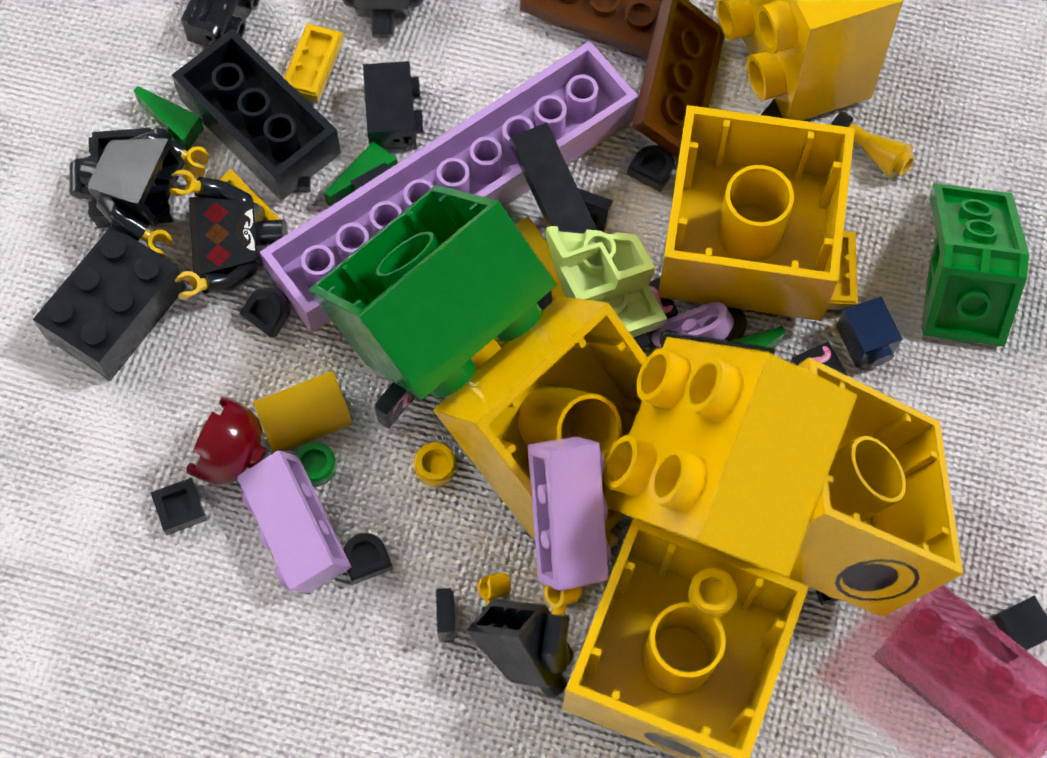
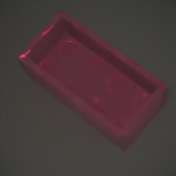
M942 585L918 598L875 651L872 658L993 757L1041 758L1047 750V666L946 586Z

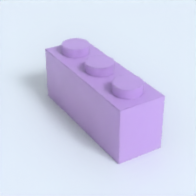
M572 437L529 444L528 454L538 581L558 591L608 581V564L611 561V551L605 535V519L608 515V506L602 491L601 475L605 469V462L599 448V443L581 437Z
M278 450L237 477L243 489L241 492L242 501L254 513L260 526L258 529L259 537L264 546L271 550L278 565L276 566V574L280 582L289 591L311 593L351 568L299 456Z

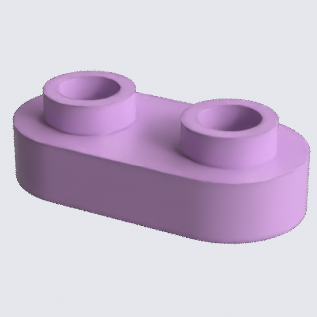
M708 303L667 319L664 327L654 330L652 342L657 349L662 348L659 339L663 329L724 340L734 326V319L723 303Z

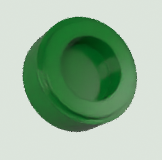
M309 442L302 445L294 454L299 456L313 487L322 486L333 478L337 468L336 459L333 451L326 444Z

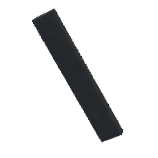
M546 122L510 137L508 142L547 226H557L560 232L584 234L586 230H597L548 123ZM646 333L633 337L641 349L651 345Z

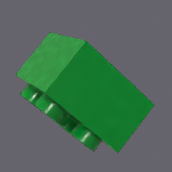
M435 185L308 290L368 367L422 400L430 393L435 398L446 397L463 387L476 371V365L471 358L495 337L499 341L506 342L523 335L531 329L542 314V310L537 302L557 284L498 200Z

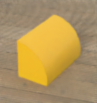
M333 370L253 402L273 453L278 450L285 452L353 424Z

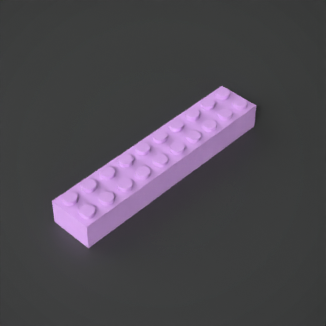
M588 41L260 251L266 273L277 288L286 295L289 304L311 333L331 321V319L308 289L432 187L440 185L498 200L504 207L530 190L508 142L510 137L547 122L566 164H569L633 122L638 95L597 48Z

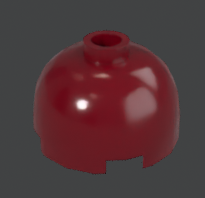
M223 396L219 402V405L224 408L222 413L219 415L211 412L194 446L193 452L200 455L197 465L190 462L186 469L187 474L215 485L230 484L237 481V477L261 462L266 452V448L260 445L262 427L257 416L252 410L227 396Z

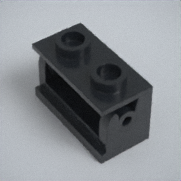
M190 0L181 18L187 41L209 47L231 29H234L243 38L246 29V19L250 11H254L257 8L260 0Z
M410 61L363 64L369 144L374 141L385 150L399 149L408 146V139H412L413 149H417L416 134H423L422 110H414L413 100H420L421 96L419 76H411Z

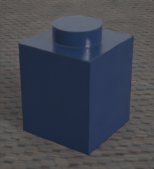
M881 296L844 309L836 324L856 368L869 363L871 367L887 363L894 358V353L903 340Z

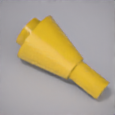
M854 123L849 126L850 128H855L853 142L864 148L867 155L889 179H893L897 175L903 176L908 172L915 159V156L912 155L913 145L877 134L872 135Z

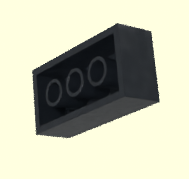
M231 29L171 75L180 101L192 113L200 116L202 123L281 201L295 191L309 177L311 178L341 154L337 129L234 29Z

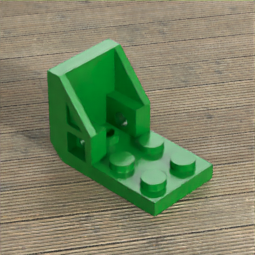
M933 183L929 197L937 238L929 263L922 319L923 336L1005 347L1027 280L1029 252L1013 194Z

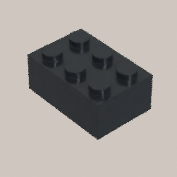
M111 225L37 313L33 321L48 341L111 381L176 301L178 295L185 290L186 284L184 280L175 282V279L181 274L177 265Z

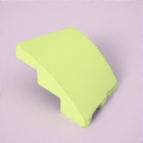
M557 226L546 228L545 237L565 297L608 302L632 337L664 327L667 317L649 286L655 266L637 234L618 232L606 234L597 230H586L584 234L560 232Z

